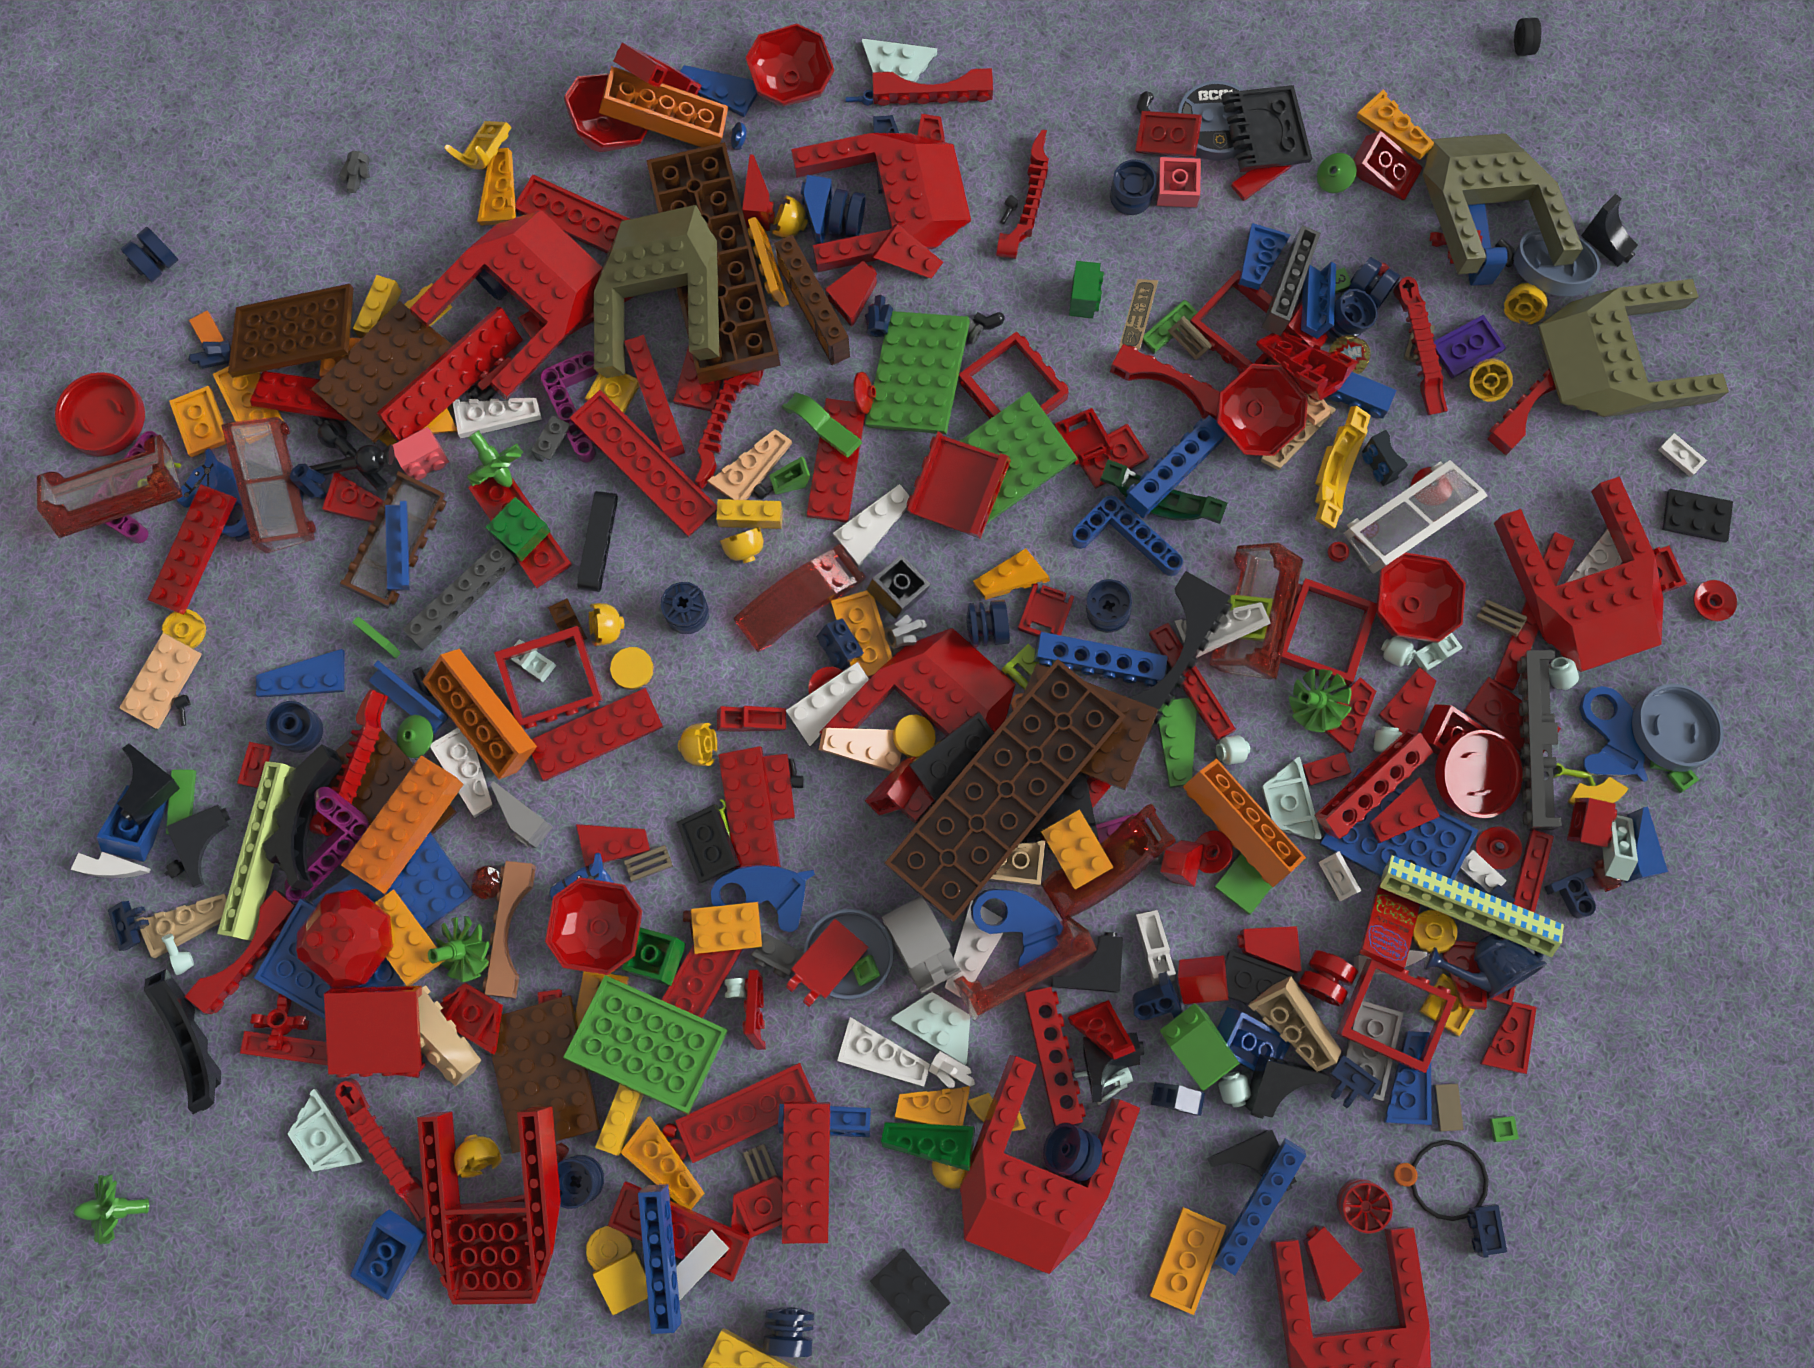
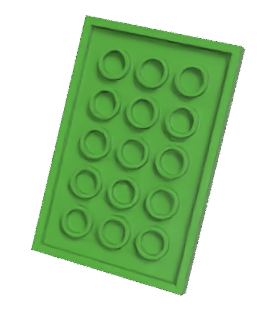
M892 312L888 333L884 336L874 381L876 397L873 398L871 410L867 414L865 423L867 427L947 434L970 323L968 316Z
M1030 392L1024 394L960 441L998 455L1000 453L1008 455L1011 460L987 524L1078 459Z
M605 975L563 1058L689 1115L728 1029Z

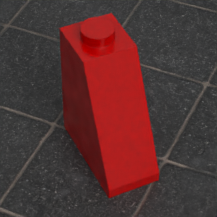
M864 260L825 289L829 302L851 327L857 321L877 284L876 270L872 265L868 266Z
M915 756L903 760L865 799V802L879 816L902 809L921 782L909 767V764L916 759Z
M1181 840L1165 850L1160 872L1175 884L1195 887L1204 844Z
M1297 926L1243 929L1240 931V935H1237L1238 948H1242V954L1294 973L1302 971Z
M1315 1225L1306 1232L1307 1238L1303 1242L1320 1295L1324 1301L1330 1302L1363 1270L1325 1226L1317 1227Z

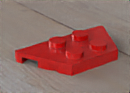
M464 983L454 993L448 994L442 999L443 1002L440 1005L443 1009L440 1012L447 1021H453L459 1034L495 1055L503 1005L473 986Z
M774 1175L733 1193L731 1228L752 1238L782 1225L783 1180Z

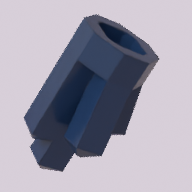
M881 294L875 296L874 304L868 306V313L865 314L867 323L866 333L873 337H884L887 335L888 325L893 312V307L890 304H885L886 298Z
M228 340L223 342H203L201 347L204 352L189 354L188 358L189 362L198 364L202 369L228 364L231 346Z
M306 463L298 464L292 469L289 476L290 479L310 499L316 496L322 500L326 497L327 493L317 484L322 485L326 480L323 474L311 469Z

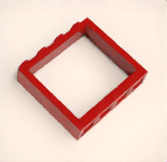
M1237 270L1190 320V323L1211 343L1210 350L1219 353L1223 361L1235 366L1240 374L1250 364H1266L1269 359L1263 353L1252 363L1201 322L1232 287L1267 313L1272 296L1261 287L1259 290L1239 285L1241 271ZM1285 328V330H1284L1283 332L1292 335V334Z
M1017 331L959 373L958 383L989 419L1001 411L974 381L972 376L1014 345L1017 346L1057 393L1040 406L1045 414H1049L1068 399V386L1063 381L1058 380L1052 367L1045 365L1039 352L1033 351L1026 337L1020 336Z
M1305 578L1301 584H1297L1294 595L1297 598L1295 603L1291 602L1287 615H1290L1288 622H1284L1280 634L1284 636L1282 642L1278 641L1274 653L1277 656L1275 661L1306 672L1315 669V675L1319 676V670L1321 669L1330 670L1333 673L1328 680L1332 681L1336 674H1339L1343 677L1346 686L1349 687L1354 681L1376 615L1377 603ZM1308 591L1365 610L1345 672L1287 652Z
M578 626L494 652L514 717L521 727L524 726L525 730L536 727V722L545 720V723L558 720V715L565 713L566 716H571L579 713V708L586 706L587 710L600 706L599 702L603 701L583 635ZM575 638L593 696L523 718L505 660Z
M1366 959L1336 1034L1418 1072L1426 1073L1457 997L1451 995V990L1440 985L1436 988L1429 985L1430 980L1426 978L1409 976V971L1406 969L1400 972L1373 959ZM1376 969L1444 1000L1420 1060L1351 1029Z

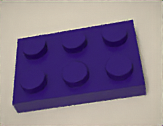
M1484 315L1434 341L1439 361L1451 379L1472 369L1480 361L1490 359L1506 349Z

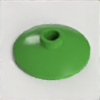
M1334 153L1326 157L1317 171L1319 186L1328 193H1340L1346 190L1356 177L1357 168L1355 161L1345 153ZM1337 168V171L1331 174L1333 169Z
M411 715L399 726L397 745L407 757L418 758L421 755L423 756L432 744L433 729L431 723L425 717Z

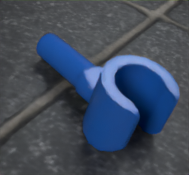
M866 90L863 96L846 97V102H862L866 106L872 105L874 99L867 97H873V91Z

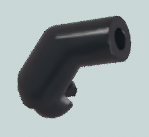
M977 312L973 321L987 329H993L1003 324L1005 316L1002 312H997L986 317Z
M490 384L484 390L471 386L468 393L471 399L488 401L497 391Z

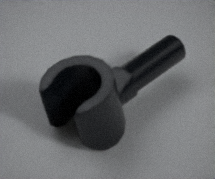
M1010 195L1004 202L1008 208L1000 221L1002 224H1005L1010 213L1018 207V200L1013 195Z
M760 483L754 487L753 493L759 499H764L774 489L773 486L765 488Z
M181 695L174 699V704L179 710L181 726H187L184 707L191 705L187 695Z
M791 758L789 759L792 787L803 788L804 776H797L795 762Z

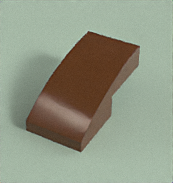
M567 598L548 607L559 631L578 626L581 629L583 639H587ZM575 638L565 641L568 648L576 645Z

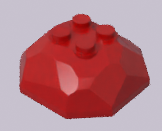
M797 23L759 34L745 57L758 95L782 107L821 97L834 73V67L822 34Z
M609 73L577 76L564 96V102L573 129L589 148L597 152H608L638 146L649 131L648 129L599 113Z
M1250 364L1219 392L1216 422L1244 455L1274 456L1306 427L1308 396L1282 365Z
M1405 552L1380 570L1376 613L1383 626L1392 636L1439 643L1463 624L1466 583L1447 559Z
M579 877L553 896L545 942L563 968L609 975L635 956L643 910L624 884Z
M358 889L325 894L297 933L296 951L298 959L332 988H345L366 984L393 948L390 915Z

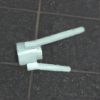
M1128 1067L1116 1072L1110 1077L1111 1079L1107 1080L1104 1087L1111 1084L1117 1087L1102 1098V1102H1097L1098 1105L1103 1104L1119 1091L1127 1088L1128 1083L1133 1082ZM1087 1071L1074 1073L1073 1076L1075 1078L1087 1076Z

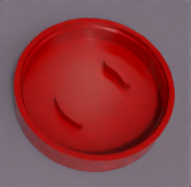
M105 372L87 374L73 381L60 395L55 409V422L61 436L78 451L91 456H108L124 450L138 437L145 421V407L139 393L123 378Z
M1469 730L1461 732L1447 741L1437 758L1435 779L1439 794L1448 807L1466 817L1490 818L1503 813L1514 803L1522 785V764L1515 747L1508 739L1494 731Z

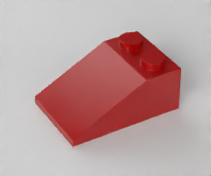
M1381 130L1367 135L1353 158L1357 168L1356 176L1359 179L1401 200L1406 199L1423 168Z
M749 154L742 208L746 227L750 228L748 219L756 217L764 230L770 231V225L775 222L774 203L770 201L768 189L754 155Z
M1435 704L1421 735L1433 753L1439 755L1443 746L1453 736L1464 731L1487 729L1452 705Z

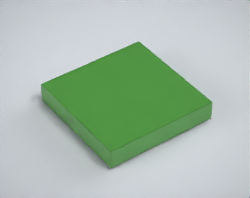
M356 617L352 622L394 658L401 654V651L360 617Z
M1240 853L1214 888L1247 914L1251 915L1272 886L1263 880L1256 868L1251 866L1247 862L1246 857Z

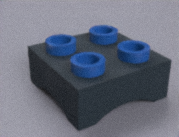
M1387 430L1372 436L1362 451L1363 460L1366 464H1370L1373 469L1374 478L1377 482H1381L1382 486L1397 480L1400 472L1408 466L1405 459L1401 458L1393 450Z

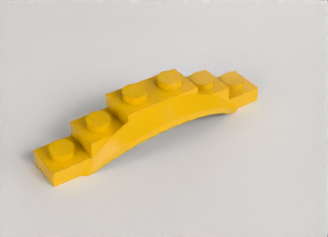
M1358 406L1350 407L1345 426L1338 427L1333 445L1327 446L1315 482L1319 486L1315 500L1319 504L1315 520L1329 529L1336 528L1339 516L1342 514L1347 483L1360 447L1367 434V426L1371 415Z

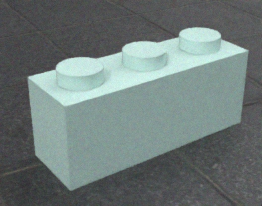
M1617 815L1616 820L1612 822L1611 826L1612 839L1607 847H1602L1605 875L1628 881L1638 862L1632 818Z

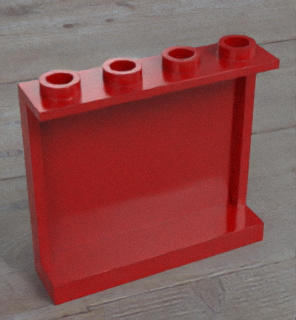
M937 432L936 437L933 436L931 439L929 455L925 456L922 462L923 470L921 476L918 475L915 480V491L908 498L907 510L912 515L981 539L1011 460L1008 455L1002 453L998 455L943 436L941 432Z
M422 986L330 988L325 992L328 1075L336 1074V1077L341 1078L348 1077L350 1074H359L360 1077L372 1076L373 1073H382V1076H392L396 1073H404L407 1076L418 1074L426 1066L425 1062L421 1060L418 998L422 995Z

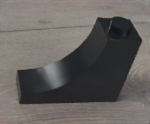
M1615 193L1602 206L1581 236L1619 267L1623 262L1627 264L1636 255L1633 251L1638 244L1628 235L1621 223L1619 204L1622 198Z
M128 743L122 750L132 763V781L127 792L117 804L122 809L120 814L128 822L133 820L140 825L180 788L169 774Z
M219 805L166 826L194 888L204 885L201 862L207 845L216 834L229 827L227 822L231 820L226 808L222 809Z
M1104 932V936L1100 935L1098 938V945L1090 962L1084 968L1071 975L1052 977L1051 987L1120 992L1123 937H1117L1118 933Z
M1137 1032L1127 1033L1134 1045L1135 1051L1115 1060L1087 1037H1083V1056L1092 1103L1102 1102V1089L1112 1075L1124 1068L1140 1065V1055H1144L1143 1041L1139 1042Z
M1259 1054L1250 1083L1251 1096L1245 1100L1246 1104L1244 1106L1251 1111L1250 1114L1254 1117L1263 1119L1264 1116L1273 1118L1277 1107L1289 1093L1309 1084L1327 1085L1330 1076L1322 1070L1317 1072L1310 1066Z
M1266 1130L1207 1159L1211 1167L1226 1163H1237L1253 1169L1262 1176L1280 1145L1273 1130ZM1295 1177L1292 1179L1286 1191L1292 1189L1291 1184L1297 1182Z

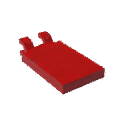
M834 919L791 968L795 975L786 984V988L793 993L800 983L804 984L811 991L803 999V1003L810 1007L819 996L823 999L828 997L869 947L838 920Z

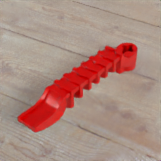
M1041 130L1031 148V164H1029L1027 172L1029 176L1028 195L1026 196V202L1020 216V222L1010 234L1000 233L996 256L1016 259L1019 243L1027 237H1032L1035 217L1037 218L1040 198H1042L1045 179L1048 173L1049 158L1043 149L1047 130Z
M1404 277L1395 285L1393 293L1399 300L1403 312H1408L1406 322L1411 324V328L1408 330L1414 336L1411 340L1413 344H1416L1417 348L1414 350V354L1419 356L1416 365L1421 366L1422 369L1417 376L1424 377L1420 383L1424 406L1428 415L1444 413L1448 411L1443 392L1444 378L1441 374L1442 368L1439 366V355H1437L1435 349L1437 347L1433 341L1434 335L1430 329L1431 323H1429L1427 317L1429 314L1425 309L1426 302L1423 301L1419 294L1417 281L1412 277Z
M764 370L734 376L729 380L724 379V387L720 389L719 399H716L715 409L711 411L712 416L707 421V428L703 431V437L699 441L697 450L702 464L695 483H697L701 490L708 484L707 480L713 477L716 471L717 464L713 453L720 454L722 447L719 443L722 439L720 433L724 429L722 422H727V413H731L732 410L731 403H735L737 398L735 393L741 394V390L748 384L759 386Z
M371 689L366 694L356 714V722L362 725V729L351 731V734L358 739L356 742H349V745L354 749L352 753H346L345 755L349 759L348 765L342 764L341 768L345 770L343 776L337 775L336 779L340 781L339 787H332V790L351 805L354 797L357 796L358 786H361V778L366 773L367 763H370L369 758L375 750L376 740H379L378 735L382 729L381 714L389 697ZM319 811L316 815L312 816L309 830L313 834L331 836L338 829V826ZM346 811L339 812L337 815L343 816Z
M352 1078L344 1080L337 1085L335 1095L344 1107L349 1122H352L355 1127L354 1130L362 1137V1142H365L369 1148V1153L373 1154L376 1159L375 1162L380 1165L383 1170L382 1173L386 1174L390 1185H393L395 1188V1192L404 1200L417 1221H420L425 1217L423 1184L417 1177H411L409 1174L412 1170L411 1167L405 1168L402 1163L404 1158L398 1157L395 1152L397 1148L391 1146L389 1136L385 1137L382 1132V1125L378 1126L375 1119L377 1117L375 1115L372 1116L368 1111L370 1106L361 1090L359 1082ZM347 1087H352L350 1093H344Z

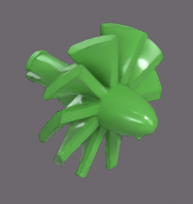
M479 430L471 434L468 439H470L479 452L477 455L483 465L476 467L475 471L467 475L472 486L479 485L488 477H493L500 485L510 487L512 485V476L508 466L511 465L512 461L521 457V454L524 453L516 443L512 447H507L501 453H498L494 446H489Z
M1315 669L1310 670L1303 677V680L1311 689L1310 691L1304 687L1299 679L1295 681L1293 695L1298 696V698L1289 696V702L1294 712L1292 714L1293 718L1305 729L1314 732H1325L1342 725L1341 721L1350 713L1352 707L1336 703L1335 701L1349 705L1351 689L1346 688L1332 695L1330 694L1331 691L1346 686L1341 675L1336 674L1325 690L1324 685L1333 673L1330 670H1319V687L1317 689L1315 686Z
M464 916L462 932L458 925V917H454L451 919L454 926L453 935L449 932L446 923L441 925L442 933L449 942L444 943L439 938H436L439 948L430 949L428 951V959L431 963L444 961L441 964L449 970L447 976L458 979L460 982L477 979L489 963L485 959L489 942L482 941V926L480 924L477 925L469 937V928L472 925L469 916Z
M113 1174L106 1176L98 1175V1184L94 1183L96 1200L82 1203L74 1210L76 1217L92 1220L91 1227L95 1230L94 1241L98 1245L110 1244V1241L115 1238L113 1228L117 1225L118 1219H122L128 1214H147L149 1211V1200L147 1198L140 1200H127L124 1197L115 1198L117 1182L116 1180L113 1181Z

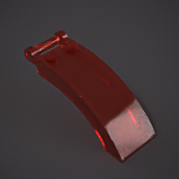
M838 544L832 550L812 559L777 581L734 617V621L755 650L760 652L774 644L783 634L804 618L828 604L831 600L846 594L852 587L864 581L866 575L858 570L846 554L844 546ZM838 556L852 574V578L848 577L835 557Z
M1153 804L1146 805L1137 815L1128 817L1117 830L1100 844L1113 865L1112 869L1077 889H1074L1063 868L1052 872L1041 884L1062 920L1071 918L1091 908L1117 892L1144 871L1167 847L1175 843L1176 839L1172 834L1168 833L1155 813L1156 809ZM1149 818L1162 838L1160 841L1157 840L1145 820Z

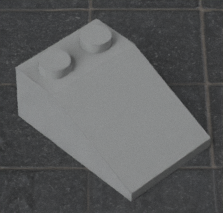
M493 781L490 785L510 828L516 832L514 837L527 847L532 844L537 848L553 827Z

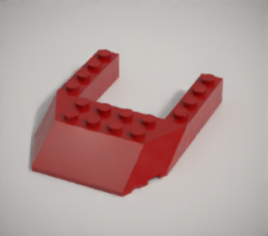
M868 133L791 149L796 178L875 162L889 220V230L813 245L817 272L857 265L863 260L865 263L878 260L872 258V255L895 224H899L929 250L937 248L948 237L957 233L961 227L971 222L954 144L911 133Z
M542 210L496 224L470 246L410 308L411 314L428 328L485 269L534 314L545 326L491 381V387L505 400L526 381L591 312L594 302V290L602 270V266Z
M1620 476L1599 483L1591 493L1623 562L1621 565L1555 586L1522 509L1503 514L1494 522V526L1543 639L1549 645L1552 644L1558 649L1563 657L1573 660L1577 670L1580 672L1662 645L1664 598L1655 554Z
M950 628L917 640L915 645L905 646L863 685L823 729H858L895 690L945 736L977 712H980L995 733L1006 720L1016 684L975 647L973 648L956 630ZM823 729L819 732L820 738L822 736ZM920 783L903 808L899 810L916 824L935 804V801L922 783Z
M1009 1055L974 1147L970 1170H966L960 1184L964 1240L1050 1274L1087 1238L1109 1197L1140 1107L1112 1098L1098 1135L1102 1145L1101 1162L1093 1176L1082 1181L1080 1185L1004 1153L1037 1065L1020 1057Z
M552 1106L531 1107L517 1112L525 1202L460 1204L458 1175L454 1166L456 1148L452 1111L432 1112L417 1117L428 1254L432 1265L436 1264L442 1276L439 1279L447 1289L448 1296L453 1305L534 1304L537 1302L553 1255L561 1202Z
M1413 1227L1384 1229L1399 1325L1312 1334L1299 1240L1271 1241L1289 1368H1431L1430 1324Z

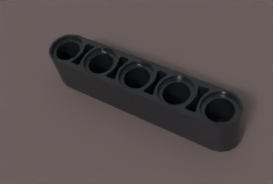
M595 491L578 575V589L595 592L601 591L618 503L617 493Z

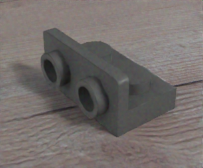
M553 415L551 416L531 449L537 460L543 462L545 459L550 460L570 428L569 423Z
M764 933L762 936V947H756L755 951L751 954L755 958L754 963L764 968L767 965L775 968L773 973L782 978H785L787 975L793 976L794 973L791 971V968L804 955L803 952L767 933Z

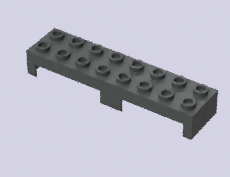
M1553 650L1526 651L1520 657V660L1517 661V672L1521 673V682H1518V694L1522 695V703H1519V716H1523V724L1519 727L1520 738H1524V745L1520 747L1521 760H1524L1525 764L1524 768H1522V781H1525V790H1522V803H1526V812H1523V825H1527V830H1555L1562 826L1561 818H1555L1553 768H1556L1557 760L1556 757H1552V745H1558V723L1555 722V715L1551 713L1549 659H1555V651ZM1543 750L1547 751V757H1543ZM1544 772H1547L1549 775L1547 780H1544Z

